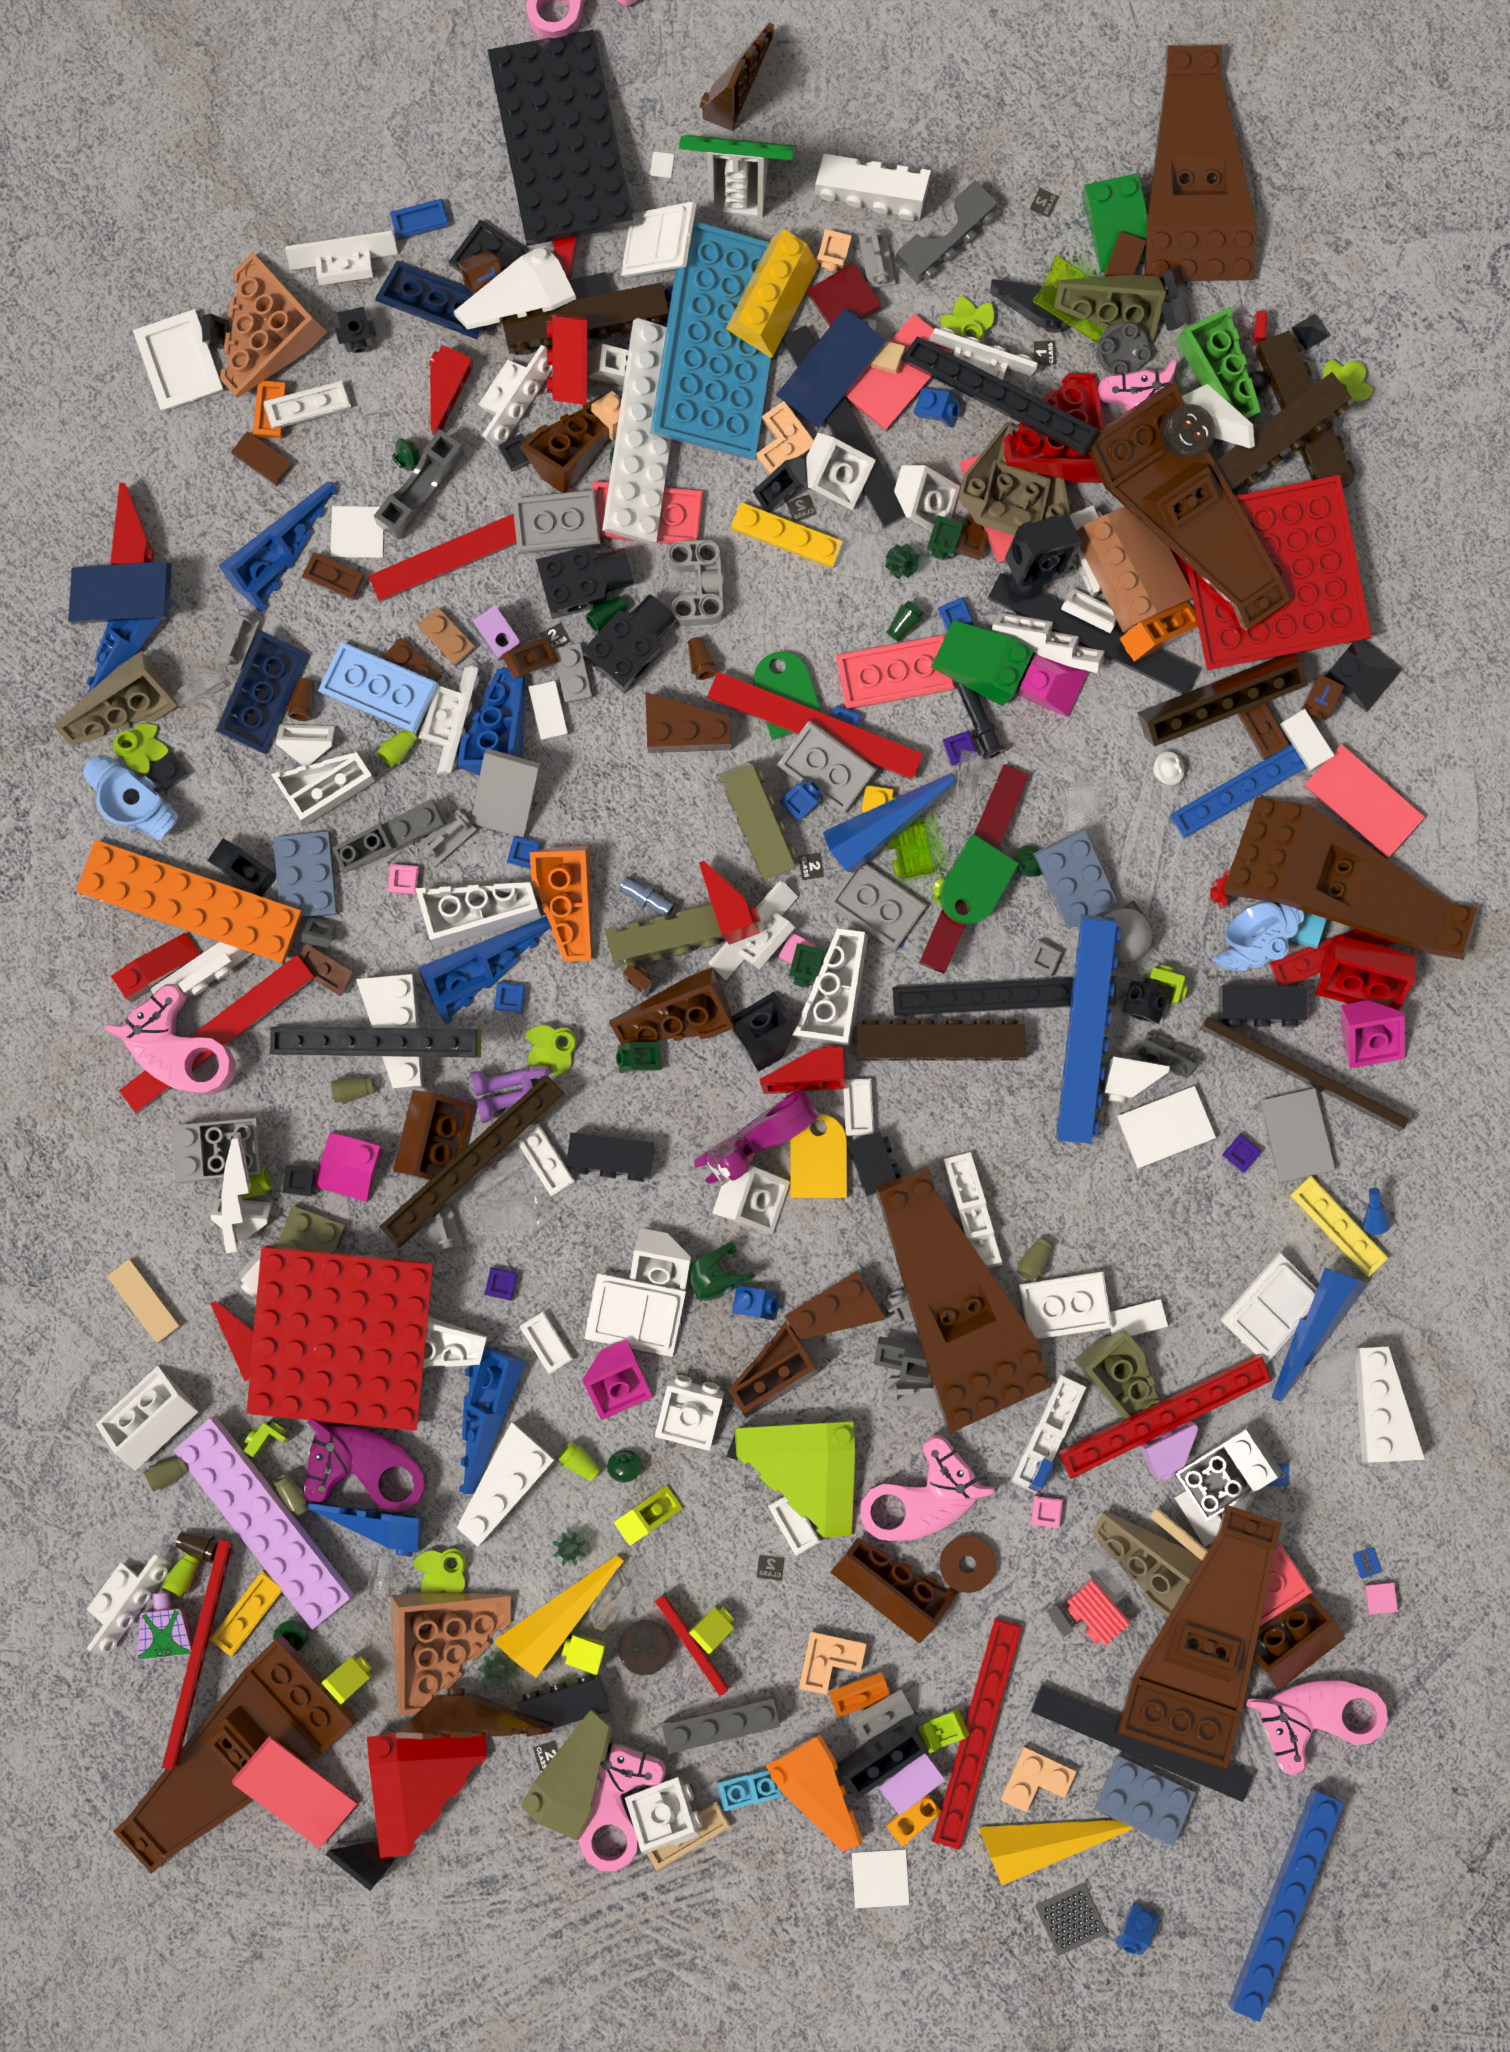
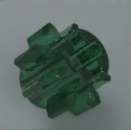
M905 543L903 547L896 544L895 547L888 551L885 567L891 570V575L898 579L902 575L909 578L910 575L917 571L920 555L914 552L915 548Z
M562 1532L563 1541H553V1544L558 1547V1552L554 1553L553 1557L561 1556L563 1558L562 1566L567 1563V1560H572L576 1566L578 1565L576 1557L578 1555L586 1557L587 1555L581 1551V1546L587 1542L586 1540L579 1542L576 1539L578 1532H575L569 1538L565 1532ZM566 1541H569L571 1545H577V1549L574 1551L575 1556L563 1553L562 1549L566 1547Z
M497 1652L495 1659L492 1660L489 1656H484L487 1665L478 1667V1670L484 1671L485 1674L481 1682L491 1681L492 1689H495L499 1681L507 1685L506 1674L514 1673V1670L507 1667L511 1658L506 1660L500 1659V1652ZM493 1663L495 1666L500 1664L503 1667L500 1671L501 1677L497 1674L494 1676L490 1675L489 1672L492 1669L490 1664Z

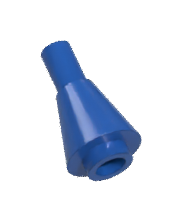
M1371 1188L1369 1190V1204L1362 1224L1363 1229L1367 1233L1374 1235L1383 1234L1391 1227L1390 1220L1381 1202L1380 1189Z

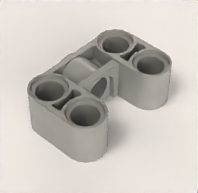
M712 540L675 542L668 549L669 566L676 572H695L696 595L679 596L672 602L671 612L677 619L675 623L680 626L712 625L721 621L724 613L723 569H721L719 546ZM710 550L714 552L715 557L707 561L700 557L701 553ZM677 552H684L688 558L684 562H676L673 556ZM708 604H715L719 610L717 613L710 615L704 611V608ZM684 605L691 609V613L687 616H680L676 610Z

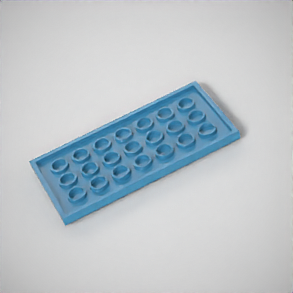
M693 222L686 267L677 268L675 272L650 434L749 460L756 458L771 358L728 331L726 327L770 242L700 222Z

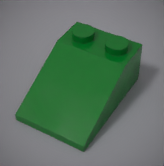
M1138 173L1084 185L1081 197L1100 273L1105 272L1119 231L1145 240L1147 214ZM1145 246L1138 265L1145 263Z
M953 620L930 668L1004 706L1014 695L1034 649L1009 636Z

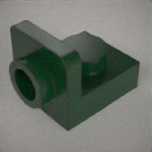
M937 515L927 545V550L931 551L932 557L945 561L947 557H954L964 523Z
M797 943L789 972V979L794 980V985L809 988L810 984L814 985L819 973L824 953L823 949Z
M628 1042L619 1045L616 1053V1063L619 1066V1072L662 1070L660 1042Z

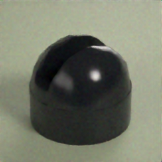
M1254 371L1248 376L1252 379L1256 395H1260L1267 386V377L1261 371Z

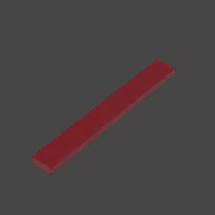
M1003 764L974 833L975 836L997 850L1029 774ZM958 900L955 903L956 912L960 915H966L968 908L965 902ZM942 909L919 964L945 974L965 924L953 921Z

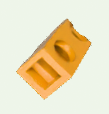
M927 1794L901 1815L897 1813L894 1817L892 1816L884 1825L901 1846H904L940 1814L941 1809L930 1795Z

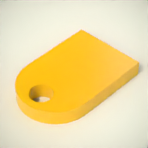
M819 1114L816 1120L825 1123L827 1128L825 1134L815 1136L812 1134L809 1125L804 1131L790 1139V1198H847L846 1134L837 1120L828 1115Z

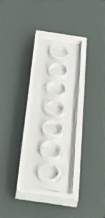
M637 318L633 321L602 531L652 545L657 541L671 439L650 434L667 327Z

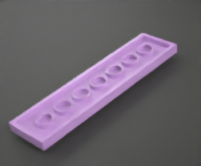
M216 1415L207 1420L173 1450L178 1457L181 1456L189 1472L275 1583L282 1588L281 1591L312 1630L355 1596Z

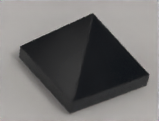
M1315 313L1291 328L1305 351L1329 337Z

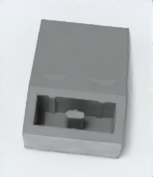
M256 1118L171 1126L175 1182L187 1184L223 1180L231 1141L234 1134L238 1132L241 1133L249 1176L261 1174Z
M1248 1424L1177 1471L1176 1476L1205 1520L1208 1521L1223 1512L1226 1505L1233 1506L1277 1479L1282 1470L1252 1425Z

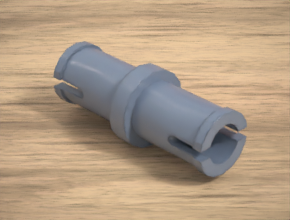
M629 876L624 878L618 890L639 902L640 907H648L661 916L670 915L675 906L674 902L655 893L654 888L650 886L647 888Z

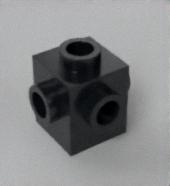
M364 307L337 312L340 327L335 328L338 343L344 344L347 352L362 353L367 351L369 347L374 346L372 337L377 336L373 320L368 321Z
M1144 978L1143 982L1132 980L1122 1012L1140 1021L1160 1024L1169 992L1160 988V983L1152 979Z

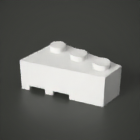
M357 752L324 760L321 763L309 766L304 765L294 770L271 774L305 826L375 782Z

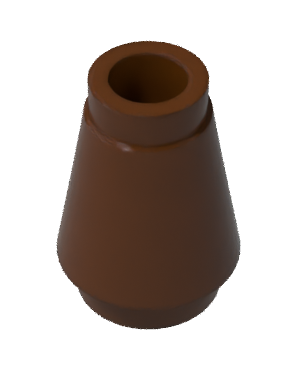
M703 637L690 639L687 644L691 674L695 675L697 680L713 677L717 673L716 668L718 665Z
M307 678L298 679L287 705L290 718L298 721H309L310 716L314 714V681Z

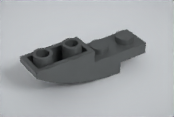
M430 799L384 824L379 823L332 847V850L343 873H347L424 839L425 835L446 825L435 800Z
M879 1336L874 1365L900 1370L899 1378L932 1383L921 1345Z

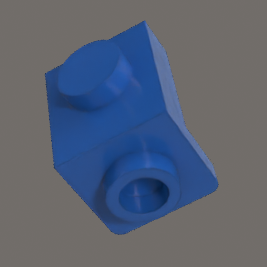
M922 388L913 413L918 418L942 421L947 427H953L960 414L961 402L948 391Z
M803 777L779 802L799 821L814 806L819 804L823 795L815 782L812 780L808 781Z
M739 1286L735 1291L732 1313L775 1320V1315L779 1309V1293Z
M1133 1903L1129 1909L1122 1933L1117 1937L1115 1943L1121 1946L1127 1953L1142 1955L1151 1944L1159 1915Z

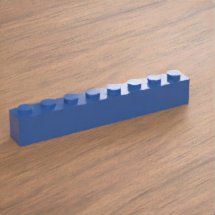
M1081 915L1056 1130L1058 1141L1091 1144L1092 1136H1097L1099 1120L1094 1119L1095 1108L1100 1109L1102 1092H1097L1098 1082L1104 1080L1105 1064H1101L1102 1053H1107L1108 1037H1104L1105 1026H1110L1111 1009H1107L1108 998H1113L1115 986L1114 981H1110L1111 970L1116 971L1118 954L1113 953L1114 943H1119L1121 926H1117L1116 919L1112 917Z
M1311 1788L1228 2005L1233 2011L1258 2022L1261 2021L1344 1805L1342 1801Z

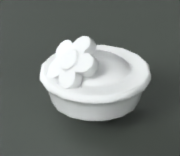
M1173 752L1161 753L1154 762V775L1160 782L1167 785L1179 783L1184 775V765L1181 758Z

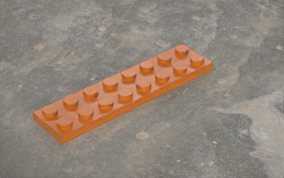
M95 840L76 892L281 964H285L303 914L301 910Z

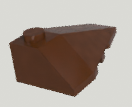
M606 394L588 402L587 405H583V409L570 416L568 413L561 416L560 421L550 426L545 424L539 427L521 445V450L541 479L562 493H565L582 476L609 440V428L591 411V404Z
M712 968L684 978L609 1021L621 1045L628 1042H655L659 1039L673 1038V1041H681L683 1037L699 1036V1039H706L734 1029V1022L724 989Z

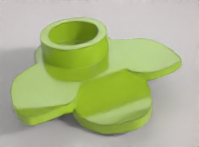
M960 296L954 305L953 315L948 314L940 317L942 328L952 330L955 335L964 338L966 333L973 332L976 335L975 338L982 343L985 331L993 325V306L989 302L976 309L969 300Z
M1330 359L1323 369V378L1333 372L1351 395L1353 401L1361 402L1369 398L1373 388L1363 382L1366 376V369L1362 362L1351 361L1341 366L1334 359Z
M139 724L131 732L124 731L119 733L113 741L114 752L119 757L124 758L125 764L130 770L140 774L149 773L150 762H157L169 753L163 743L154 739L157 726L153 724ZM126 744L132 745L129 748H122Z
M538 1025L526 1032L525 1037L534 1044L528 1054V1066H550L556 1077L569 1069L571 1065V1052L574 1051L577 1045V1038L572 1030L565 1027L553 1029L548 1025ZM561 1036H565L568 1039L567 1043L563 1046L557 1043Z
M450 1548L442 1553L428 1550L414 1560L413 1566L417 1570L425 1572L421 1582L422 1593H439L443 1590L446 1593H462L465 1587L463 1571L466 1568V1558L460 1550ZM449 1558H455L458 1561L457 1565L454 1567L448 1566L447 1560Z

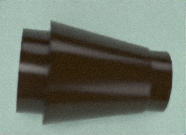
M181 1532L178 1535L176 1548L181 1549L204 1564L207 1562L213 1563L218 1541L215 1540L214 1536Z

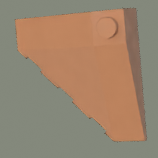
M253 252L233 272L232 281L237 284L236 298L230 297L228 317L233 319L232 332L226 333L223 352L225 355H229L227 370L221 369L220 380L237 398L308 352L328 332Z
M410 1593L391 1595V1623L399 1716L416 1714L443 1688L446 1690L451 1688L463 1675L460 1669L472 1657L476 1661L491 1645L487 1640L496 1630L500 1628L503 1631L511 1623L510 1594Z

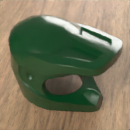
M733 1240L690 1264L689 1279L697 1300L712 1301L719 1299L731 1290L756 1277L754 1271L736 1275L735 1269L727 1272L719 1269L718 1261L726 1254L732 1255L737 1252Z

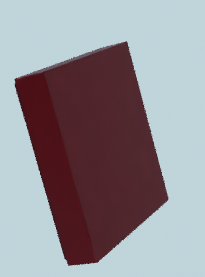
M854 263L807 289V295L829 327L844 308L861 320L882 309V304Z

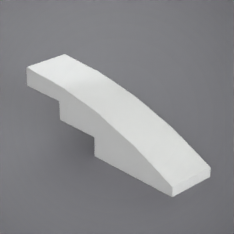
M999 613L995 619L992 630L1034 649L1033 653L1044 658L1098 673L1104 661L1105 651L1078 646L1079 636L1052 632L1053 622L1005 613Z
M240 1132L235 1133L231 1141L222 1188V1229L226 1253L237 1252L240 1245L236 1223H242L245 1218L241 1194L249 1193L251 1188Z
M971 1152L944 1159L963 1233L988 1269L1001 1266V1256Z
M1062 1375L1059 1376L1010 1482L1035 1494L1038 1493L1029 1489L1028 1486L1039 1462L1043 1458L1053 1462L1086 1389L1085 1386Z

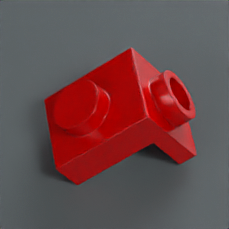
M1230 871L1224 872V877L1215 879L1212 883L1213 887L1210 888L1213 904H1218L1219 910L1228 906L1224 886Z

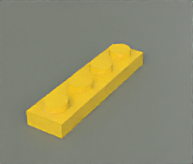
M742 502L731 525L732 531L831 569L834 568L843 545L841 540Z

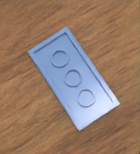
M341 641L318 692L416 734L439 684L436 681Z

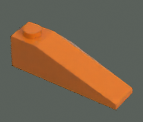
M589 845L560 846L530 851L531 880L541 900L543 911L549 920L563 961H591V866Z
M817 1735L787 1749L765 1765L779 1790L842 1852L863 1843L853 1811L846 1807L843 1795L846 1794L844 1784L838 1783L835 1770L838 1769L837 1763L821 1735Z

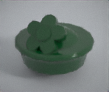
M397 439V455L395 453L392 454V459L400 468L412 471L419 463V451L412 440Z
M1022 846L1015 855V861L1019 863L1017 870L1025 877L1042 875L1033 855L1039 849L1034 846Z
M621 1450L614 1453L607 1463V1471L610 1477L622 1483L633 1481L640 1474L642 1468L639 1456L629 1450Z
M293 1620L285 1621L278 1625L273 1634L274 1640L282 1635L296 1651L303 1648L309 1637L307 1627L303 1623Z

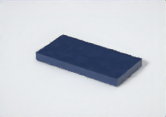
M169 562L72 568L68 622L78 624L169 618L172 564Z

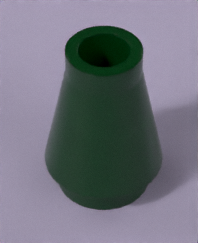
M617 596L610 601L590 608L585 618L589 626L596 633H599L619 610L626 611L628 608L624 600Z
M907 600L904 605H900L886 633L899 642L922 622L921 618L925 613Z

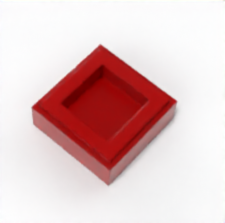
M1256 311L1252 322L1251 346H1257L1259 342L1266 338V311Z

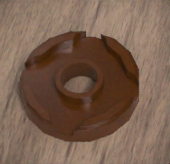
M965 1535L955 1538L945 1545L940 1554L939 1568L942 1578L948 1586L958 1592L972 1593L982 1590L990 1583L995 1574L996 1560L993 1551L986 1542L977 1537ZM965 1556H971L975 1560L974 1570L968 1573L963 1572L959 1566L960 1560Z

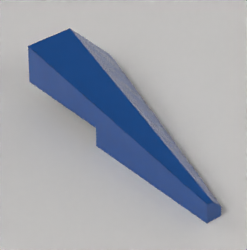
M326 482L218 565L232 587L258 611L263 612L267 608L266 602L272 592L278 590L280 586L278 582L287 568H291L312 533L310 529L318 517L321 518L324 514L323 508L331 495L336 494L337 489L332 483Z
M170 599L169 609H170V608L172 607V605L175 603V602H173L171 599ZM162 619L108 622L95 657V661L98 663L94 677H88L86 682L90 687L87 694L119 665L132 658Z
M950 773L824 831L823 835L829 851L847 872L854 873L893 836H899L946 793L958 779L953 773Z
M547 916L418 967L425 989L446 1025L453 1020L452 1016L463 1006L467 1008L472 1003L471 999L483 988L488 989L519 961L517 957L528 947L534 948L538 944L536 940L548 929L552 930Z
M1324 1268L1306 1320L1301 1318L1299 1320L1271 1398L1277 1401H1282L1364 1291L1368 1282Z
M487 1345L484 1346L480 1365H470L465 1370V1376L470 1378L469 1393L464 1396L462 1440L466 1441V1455L461 1458V1466L465 1467L464 1484L459 1486V1491L463 1494H474L526 1364L525 1360L511 1352Z

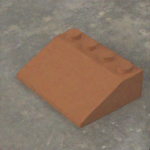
M1126 507L1103 515L1077 530L1082 541L1080 549L1123 632L1133 628L1145 619L1193 598L1191 589L1170 548Z

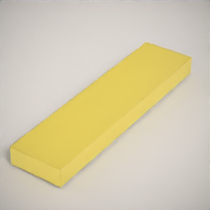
M1309 1176L1289 1195L1367 1278L1389 1259L1312 1176Z

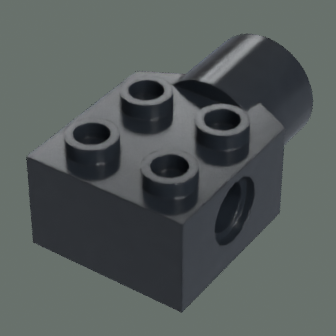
M1068 514L1059 517L1051 516L1034 523L1025 522L1018 526L1005 559L1011 570L1008 575L1009 586L1019 596L1025 598L1037 597L1044 591L1048 582L1068 572L1082 542Z
M588 545L536 559L552 619L589 610L592 607L605 603L608 592L634 585L625 548L597 554Z
M648 594L631 613L619 610L582 650L583 658L625 694L661 655L658 640L670 629L677 619L662 602Z

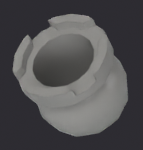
M1122 908L1114 909L1104 916L1115 918L1117 926H1121L1119 943H1114L1113 953L1118 954L1117 962H1135L1146 954L1152 943V929L1143 914L1136 910Z

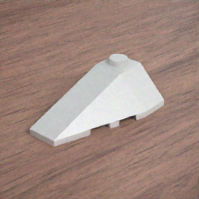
M542 246L518 258L458 307L454 314L467 329L498 323L502 320V317L517 314L518 318L527 316L526 312L542 308L543 312L551 311L575 300L576 296L559 260L546 246Z
M428 1316L423 1368L429 1366L480 1365L487 1336Z

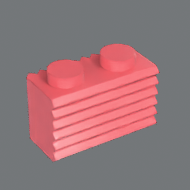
M1092 1578L1066 1599V1602L1070 1605L1066 1610L1076 1622L1082 1619L1088 1626L1085 1632L1095 1644L1100 1641L1106 1646L1131 1624Z

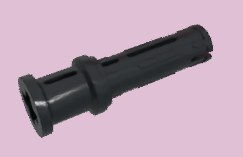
M955 682L954 685L975 729L973 736L979 740L984 754L982 756L984 760L1004 753L1006 747L1001 745L995 732L997 727L993 722L989 721L977 692Z

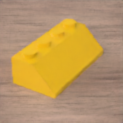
M785 229L772 237L726 327L728 331L770 358L776 352L819 267L807 243Z

